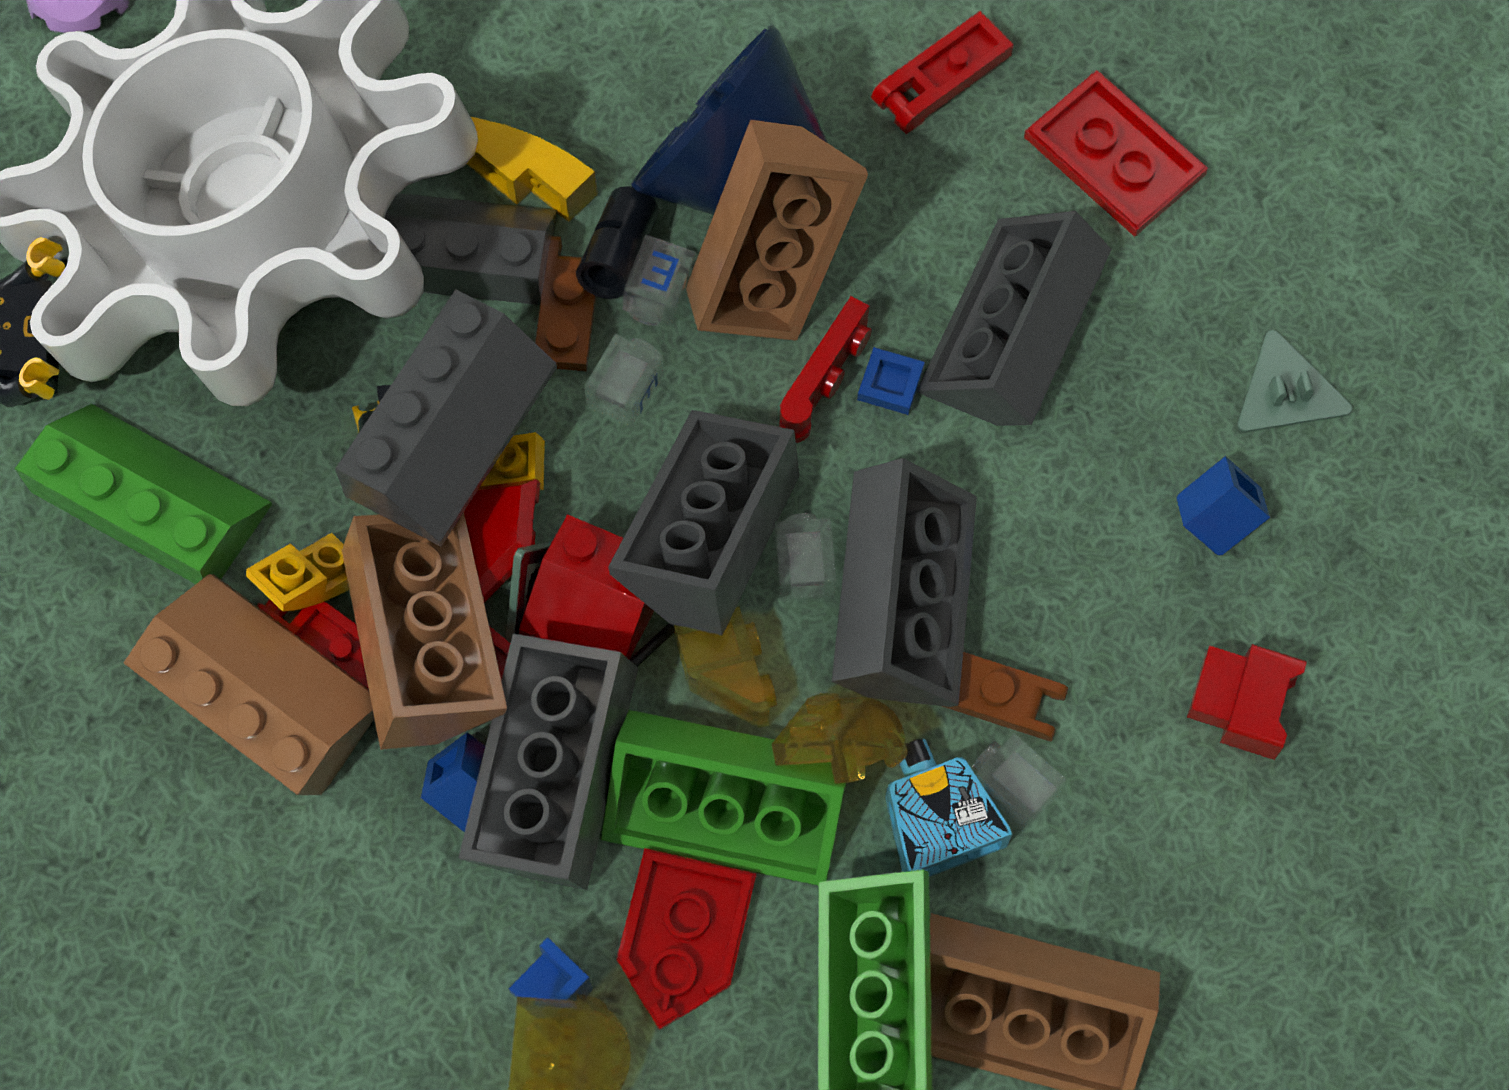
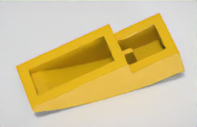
M471 117L477 131L478 142L475 154L468 161L467 165L516 205L530 192H533L570 222L597 196L595 171L570 153L540 137L514 127Z

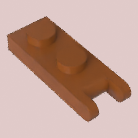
M552 236L535 343L556 362L557 369L587 371L596 296L587 292L576 278V270L582 257L560 255L562 251L561 237Z
M963 652L959 705L942 707L1052 741L1056 729L1047 723L1035 720L1043 695L1055 700L1064 701L1068 687L1059 682Z

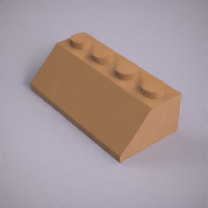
M750 120L686 286L698 331L798 340L868 177L866 168L801 126Z
M464 513L442 547L381 515L353 516L342 554L380 750L437 745L505 714L507 710L506 700Z
M208 574L159 612L152 619L123 662L297 795H321L335 778L374 720L370 693L366 686L214 574Z
M931 913V1055L936 1058L1058 1090H1134L1159 1010L1161 972Z

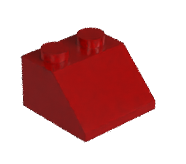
M567 514L542 559L519 627V634L617 651L630 659L654 610L609 573L608 566L623 537Z

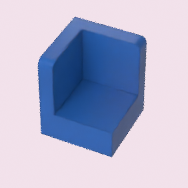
M1226 456L1177 495L1183 526L1217 555L1225 554L1270 518L1261 487Z
M468 732L428 761L421 798L464 833L485 746Z
M547 937L539 945L542 955L509 987V991L552 1032L592 991L589 976Z

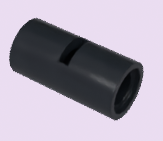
M630 186L619 187L612 191L576 270V278L587 292L604 299H616L625 294L659 216L658 204L652 196L639 193Z

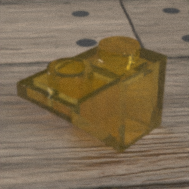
M740 607L735 608L723 635L674 625L675 641L689 691L757 728L769 726V708L777 706L776 695L769 673L759 675L754 656L762 655L759 636L754 622L744 624Z

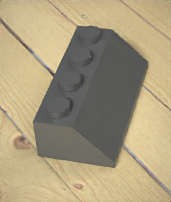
M398 193L386 212L385 219L397 229L421 266L424 276L423 293L451 296L456 289L472 298L540 305L550 241L555 231L557 210Z
M1076 211L998 219L919 384L917 392L996 426L1032 425L1112 249Z
M455 289L336 466L335 470L345 497L442 547L557 369L556 362L504 313Z
M692 410L608 566L610 575L668 623L723 635L800 476L794 430Z
M904 458L854 471L831 682L870 699L946 707L959 705L977 496Z
M518 634L512 635L501 680L507 710L505 714L492 719L459 859L533 880L583 890L588 889L606 810L615 743L629 710L638 667L624 654L617 651Z

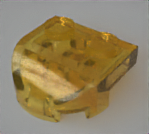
M821 693L809 697L771 744L776 766L831 762L835 784L864 779L866 775L865 766L883 759L887 767L894 768L908 754L902 724L887 705L867 697L839 699V695L836 693Z
M577 994L576 1001L517 997L508 1090L622 1089L630 1067V1040L626 1027H623L619 1019L608 1010L604 1002L583 994Z

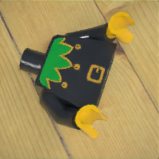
M42 237L36 238L30 244L26 253V261L11 274L0 280V404L9 408L18 406L38 396L50 400L58 391L59 362L34 337L30 326L34 307L52 286L51 281H46L48 275L59 277L65 269L64 262L54 258L58 252L62 251V245Z

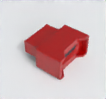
M1254 644L1250 646L1245 656L1209 645L1203 658L1187 718L1224 729L1220 743L1275 760L1283 749L1287 733L1279 721L1288 689L1295 686L1298 676L1304 673L1307 661Z

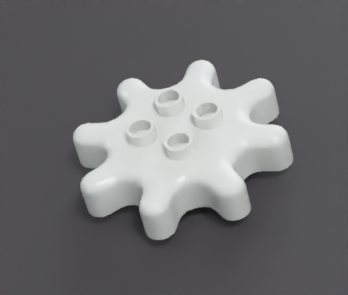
M176 0L175 14L167 28L152 40L137 47L117 49L81 31L61 34L44 46L38 55L36 63L37 75L71 117L66 135L59 146L49 155L32 163L0 171V243L15 259L22 262L26 261L28 247L36 238H46L62 245V251L58 252L54 258L57 260L68 259L67 266L57 281L34 307L30 326L34 337L71 376L88 382L108 379L120 370L130 357L151 338L166 332H179V348L182 359L219 401L231 406L247 407L262 400L273 388L277 374V343L279 333L287 320L301 308L323 298L340 297L353 302L372 315L389 319L402 316L417 305L424 292L422 269L397 229L385 219L386 212L395 196L408 185L422 179L448 174L464 167L475 154L478 136L474 122L455 88L444 76L435 73H421L394 80H379L385 69L399 55L409 39V23L398 0H308L298 8L276 13L266 11L264 0Z

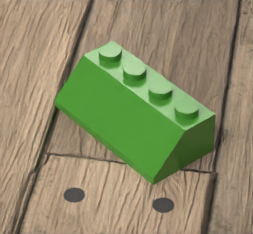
M89 404L47 424L15 467L16 472L31 493L194 584H197L208 574H214L222 579L272 506V502L93 404Z
M628 710L615 743L601 840L641 849L647 848L712 864L819 886V882L827 881L852 755Z
M924 869L819 882L818 1090H932L929 872Z

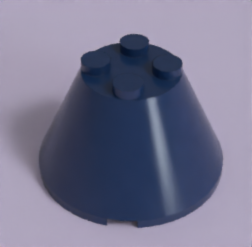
M770 24L767 27L768 29L764 28L695 103L698 107L689 116L687 122H682L678 128L675 127L638 172L631 183L633 188L639 193L714 215L750 120L801 126L828 143L781 33L774 25Z

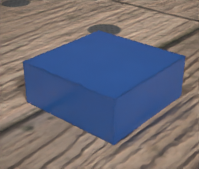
M873 347L857 400L909 415L925 362Z

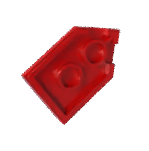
M538 479L480 486L464 511L484 603L512 575L513 559L517 549L535 545L536 532L533 530L535 505L539 503L541 484Z
M644 848L616 960L659 1031L730 988L757 876L756 873Z

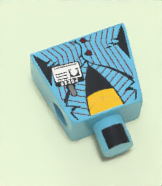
M926 739L909 742L895 751L905 777L893 781L887 786L885 799L902 872L924 869L929 872L930 877L1008 846L1012 836L1008 824L963 757H957L937 765Z

